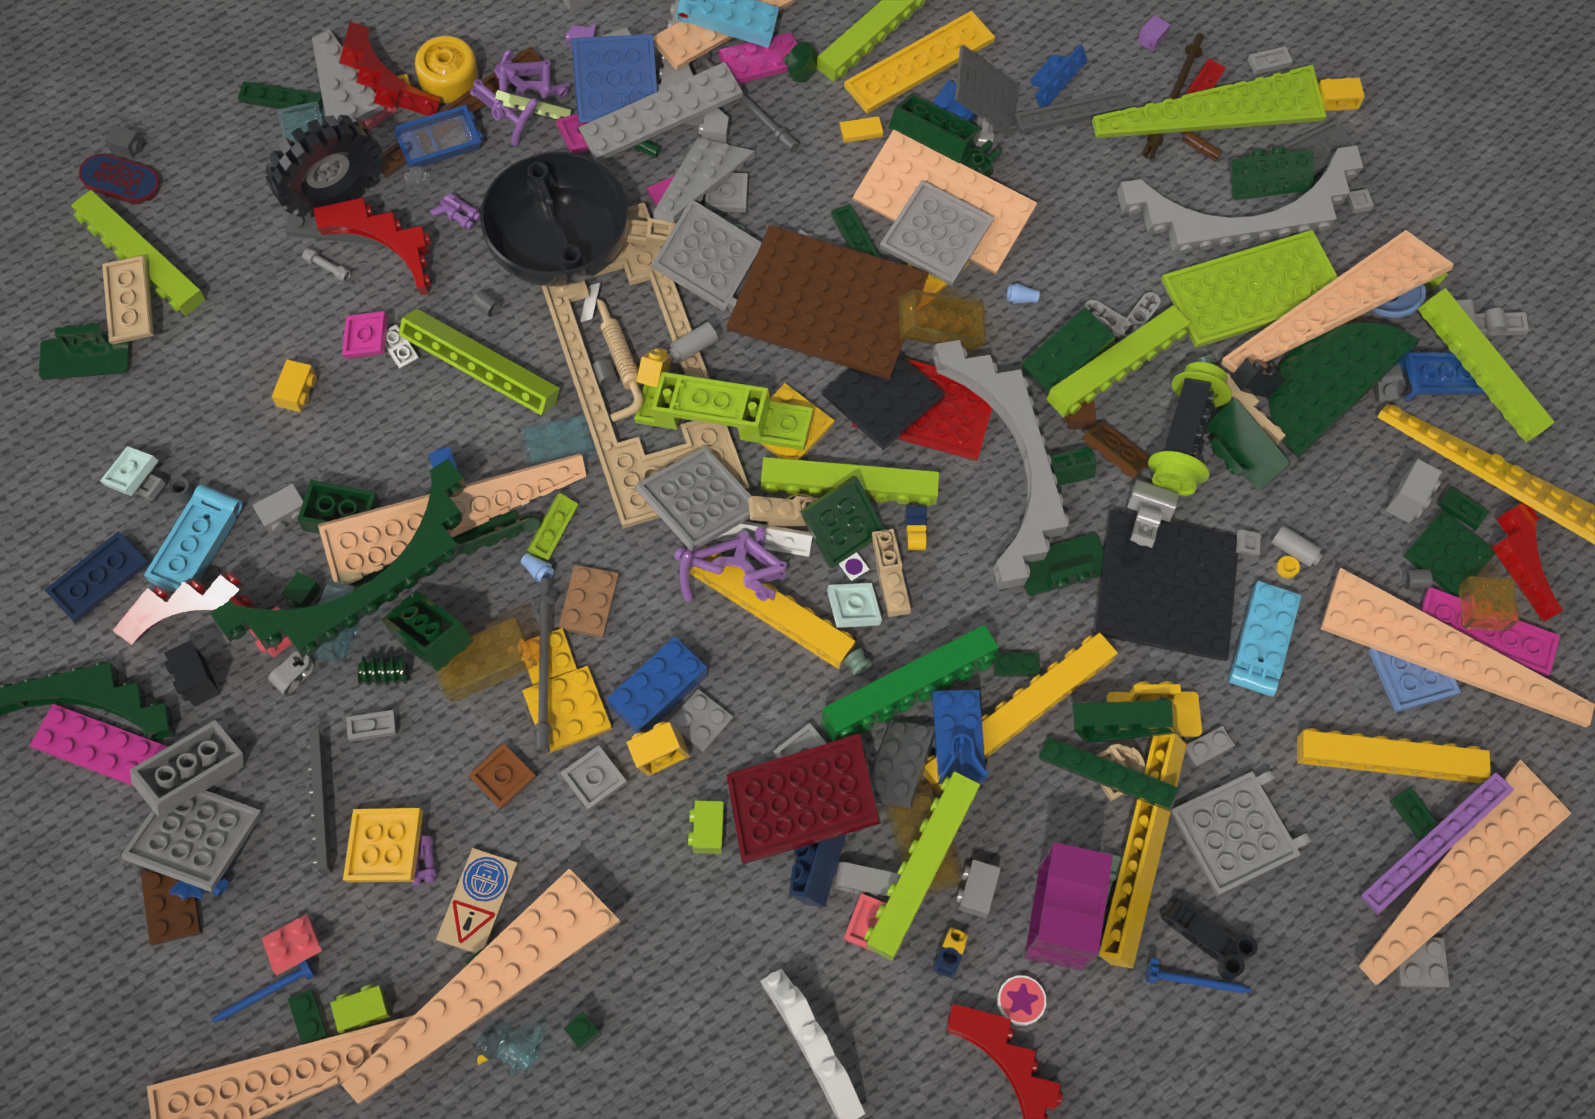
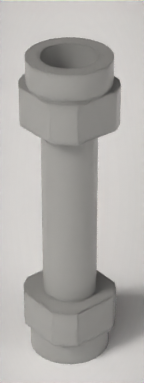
M306 248L303 252L302 258L311 265L316 263L334 273L335 278L347 282L350 278V270L343 265L338 267L320 257L318 251Z

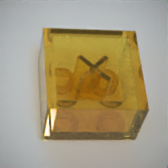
M1468 577L1459 586L1463 629L1508 631L1519 621L1514 579Z

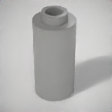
M706 322L671 343L669 352L675 361L683 362L718 341V336L714 328Z
M1285 525L1281 527L1271 544L1308 567L1311 564L1316 566L1323 556L1320 553L1322 548Z

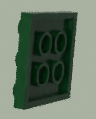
M852 476L799 511L827 565L832 569L872 543V532L884 530L856 476Z
M1443 510L1403 557L1418 569H1430L1434 582L1451 595L1459 597L1496 553L1489 544Z

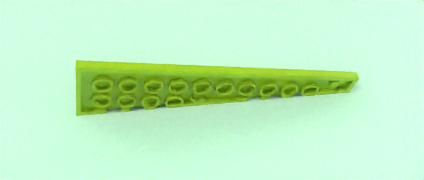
M1309 65L1292 69L1290 72L1283 74L1275 73L1271 77H1258L1254 81L1237 82L1233 85L1229 84L1182 95L1181 98L1173 100L1171 98L1165 99L1161 103H1148L1144 107H1132L1123 111L1119 110L1094 116L1092 124L1096 138L1318 122L1324 121L1327 116L1314 67Z

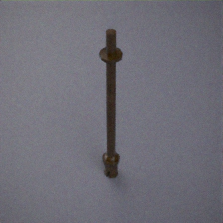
M1202 33L1196 35L1193 44L1186 46L1185 52L1188 56L1169 99L1178 98L1195 58L1202 56L1203 50L1200 48L1204 39ZM1162 133L1148 135V143L1142 153L1145 158L1148 159L1150 153L1149 159L1155 158L1158 147L1164 141L1161 136Z

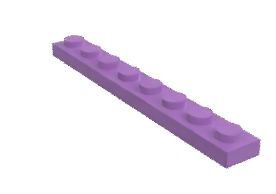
M1497 773L1493 774L1368 888L1360 898L1379 915L1509 796L1514 788Z

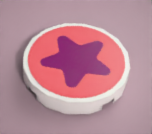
M1017 975L1009 978L1000 987L997 994V1006L1000 1014L1003 1017L1010 1018L1012 1024L1028 1026L1035 1023L1043 1015L1046 1008V994L1043 987L1035 979Z

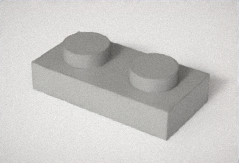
M1286 46L1249 54L1247 59L1254 75L1288 68L1293 63Z
M394 710L346 717L349 742L397 735Z
M1221 726L1187 744L1185 754L1193 767L1196 768L1234 748L1235 744L1224 727Z

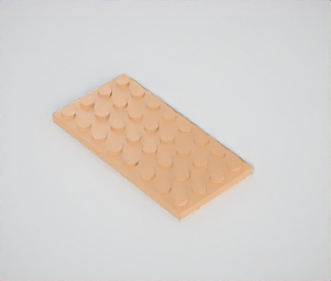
M893 130L855 192L853 200L895 222L921 180L994 217V222L969 261L997 274L1037 207V202Z

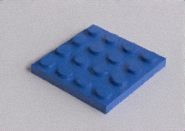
M653 34L571 38L578 122L594 121L657 92Z

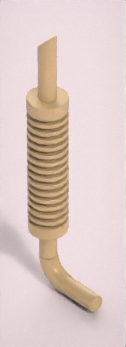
M597 299L596 304L604 321L600 326L624 388L631 389L634 396L632 405L610 414L613 422L637 413L641 409L644 400L639 388L641 383L636 382L639 371L617 319H611L605 302Z

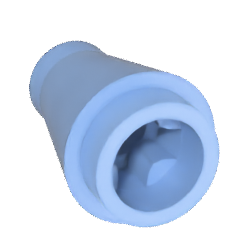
M1018 283L1010 284L1007 291V300L1011 301L1012 304L1037 303L1040 296L1039 290H1034Z
M530 553L525 554L521 559V564L525 566L536 582H541L542 578H552L554 569H552L550 563Z

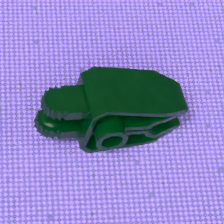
M988 140L980 149L971 148L961 164L986 177H990L994 173L993 164L1001 156L1002 150L997 148L988 157L986 153L993 145V142Z

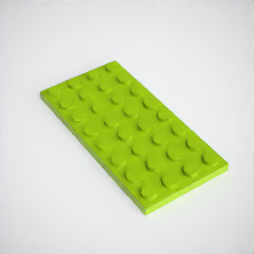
M1313 230L1164 274L1161 281L1173 305L1191 322L1187 329L1188 335L1194 347L1198 348L1271 325L1337 279L1338 276Z

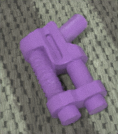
M453 193L441 199L440 206L429 210L432 218L446 213L448 214V219L451 221L456 220L464 229L468 228L471 230L475 225L473 221H480V210L471 207ZM462 210H463V211L466 212L468 215L463 216V215L460 214V213H461Z
M420 835L415 880L411 882L414 887L422 885L421 880L424 879L425 883H434L435 877H437L432 851L433 838L429 835ZM421 860L425 861L426 869L420 871L419 861Z

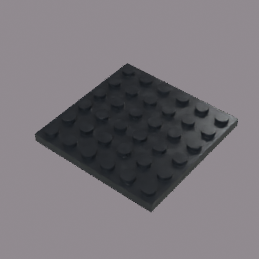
M1110 509L1107 518L1093 635L1101 633L1103 637L1227 661L1229 658L1238 553H1236L1237 535L1161 520L1152 548L1141 546L1130 540L1137 515Z

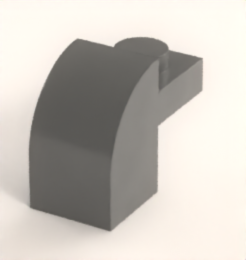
M1400 363L1392 368L1375 385L1376 401L1400 399L1399 380L1403 379Z

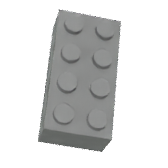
M214 720L130 769L131 783L160 818L243 768V753L218 722Z

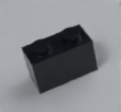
M1246 358L1231 376V379L1240 391L1268 399L1285 380L1280 374V368L1275 364H1267L1259 359L1253 360Z

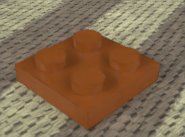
M504 743L468 775L500 810L536 779L535 774Z

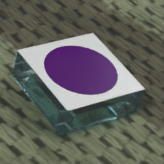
M857 552L838 564L839 569L851 584L869 573L870 570Z

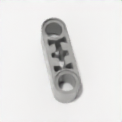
M840 862L837 866L833 887L841 891L860 895L862 893L870 897L889 900L890 897L887 896V892L893 882L898 883L901 875L890 871Z

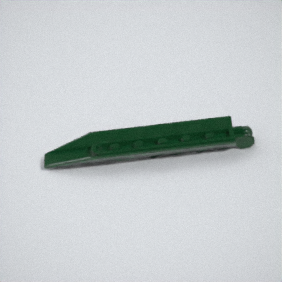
M516 510L491 518L489 521L452 538L458 545L459 554L457 556L464 553L468 555L476 552L477 548L482 546L490 547L496 545L501 539L515 538L520 535V532H534L541 524L537 515L531 513L518 517ZM389 565L383 567L384 569L367 574L362 579L352 583L349 586L350 593L373 580Z

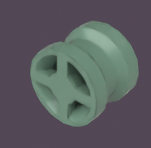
M861 648L853 651L844 659V664L852 669L854 677L867 671L873 664L870 659H866Z

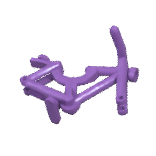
M507 50L504 53L501 62L495 67L494 71L497 78H499V91L508 93L507 84L510 85L512 83L517 87L515 95L525 97L524 92L526 90L535 89L540 92L542 98L556 94L562 98L568 94L571 86L569 83L559 86L551 85V62L549 60L512 63L513 52L511 50ZM539 75L540 81H523L519 77ZM476 79L474 82L475 87L471 89L470 94L480 99L492 109V116L495 120L507 118L516 124L511 144L517 146L522 130L538 104L537 99L532 98L519 117L515 114V112L520 110L518 109L519 105H515V108L502 105L503 101L496 99V94L483 85L481 80Z
M763 527L756 529L754 540L749 533L743 531L737 534L735 539L700 550L698 548L693 552L689 548L686 550L679 547L674 556L676 560L681 561L680 585L686 602H690L693 599L689 584V574L693 566L716 574H722L725 566L739 567L746 574L744 576V586L755 591L758 599L766 601L768 598L774 600L776 592L762 584L777 579H785L786 572L784 570H786L787 564L784 561H780L764 548L766 532ZM736 548L734 557L716 558L712 562L702 560V558ZM747 552L767 568L756 571L745 560Z

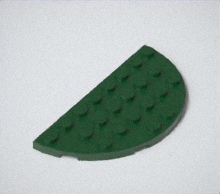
M1351 323L1339 325L1295 347L1279 366L1280 374L1285 380L1272 394L1269 403L1273 424L1279 426L1286 435L1282 441L1283 444L1299 459L1419 343V338L1388 325Z

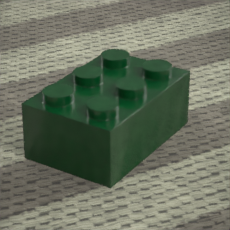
M310 480L297 520L303 531L320 534L318 524L377 509L380 507L381 502L374 491Z

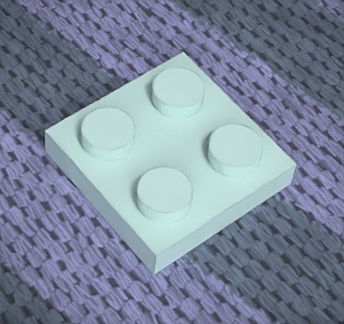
M127 446L100 482L109 488L132 496L139 489L146 476L153 471L158 460L153 455Z
M872 583L828 586L827 592L837 628L877 626L881 624L882 618Z

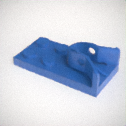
M1409 352L1399 362L1402 372L1409 377L1412 386L1411 393L1405 398L1406 402H1409L1417 395L1486 394L1453 353Z
M979 690L932 691L938 784H943L946 777L951 778L954 771L977 783H985L988 778V771L985 770Z

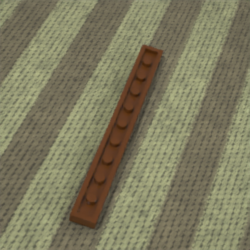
M531 46L511 60L512 63L543 61ZM495 72L482 81L483 85L495 94L499 90V78H497ZM512 83L510 85L507 84L508 90L514 86ZM470 89L440 112L466 105L468 111H472L474 115L487 105L477 97L472 96ZM459 120L430 128L433 132L432 136L435 143L460 125ZM426 130L416 133L423 151L432 146L430 138L426 135ZM398 142L381 153L383 155V164L379 166L381 167V173L386 178L407 164Z

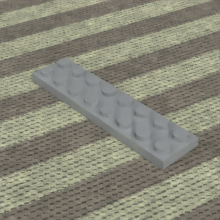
M723 62L578 128L593 158L599 162L743 97V92L727 64Z

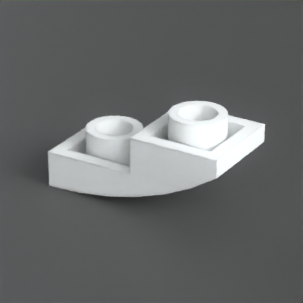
M394 325L387 329L385 349L399 369L419 359L408 340L398 335L400 329L397 325Z

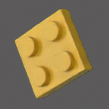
M563 628L549 632L548 680L577 670ZM540 636L519 643L533 686L539 684Z

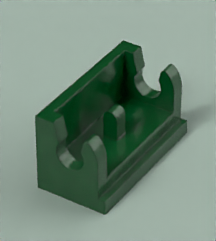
M1090 447L1050 455V468L1052 474L1056 475L1057 486L1095 478L1097 462Z

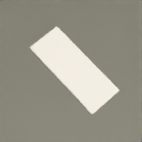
M600 283L588 286L589 297L585 298L580 322L593 318Z

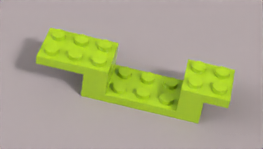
M662 372L658 387L644 384L642 390L643 405L635 414L634 420L637 424L675 430L678 429L680 418L737 427L740 440L805 450L814 410L810 407L770 401L768 388Z

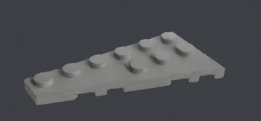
M330 29L313 37L312 42L325 116L334 115L337 120L339 115H349L351 119L355 117L364 121L385 110L384 106L373 103L375 93L372 88L356 83L359 70L339 63L342 46Z
M697 137L653 211L654 218L674 223L681 217L691 199L699 203L703 200V195L707 192H713L730 178V174L736 169L740 170L744 167V163L747 160L751 161L754 159L755 151Z

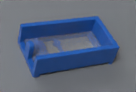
M466 105L395 127V136L410 171L473 150H479L483 141L480 130H476L474 126V115L472 111H468Z

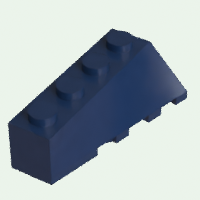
M847 834L794 849L797 860L796 864L792 866L789 896L808 906L825 907Z

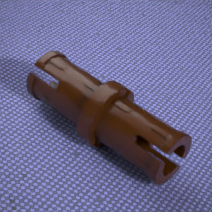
M1187 131L1181 140L1196 149L1198 154L1201 152L1214 162L1219 159L1220 154L1223 152L1210 144L1208 139H1202L1191 131Z

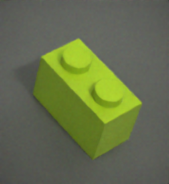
M695 801V808H690L689 822H694L693 831H689L688 846H693V853L722 854L724 802Z
M371 984L364 986L360 989L361 992L353 995L345 993L337 996L336 1001L330 1002L337 1031L340 1034L353 1032L391 1018L384 990L379 985Z

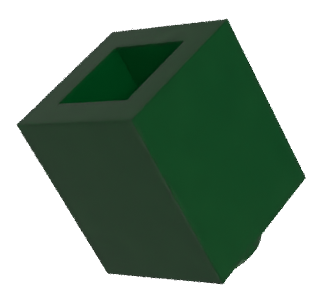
M297 571L282 592V595L286 600L285 604L290 608H304L311 605L321 589L315 580Z
M584 1012L563 1028L581 1052L601 1036Z

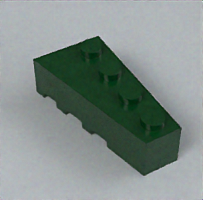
M1158 698L1151 701L1073 704L1074 731L1085 743L1178 734L1177 707L1168 698Z

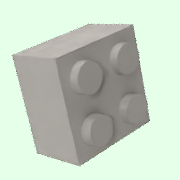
M1417 459L1402 478L1385 511L1408 523L1414 517L1419 518L1423 510H1426L1432 500V493L1437 490L1441 483L1438 478L1442 471Z

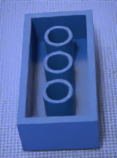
M674 636L607 698L608 705L636 734L640 732L646 733L707 677V667Z

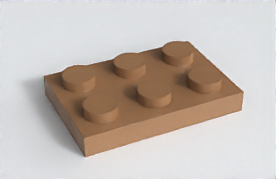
M574 565L558 626L559 629L563 628V631L604 638L619 573Z

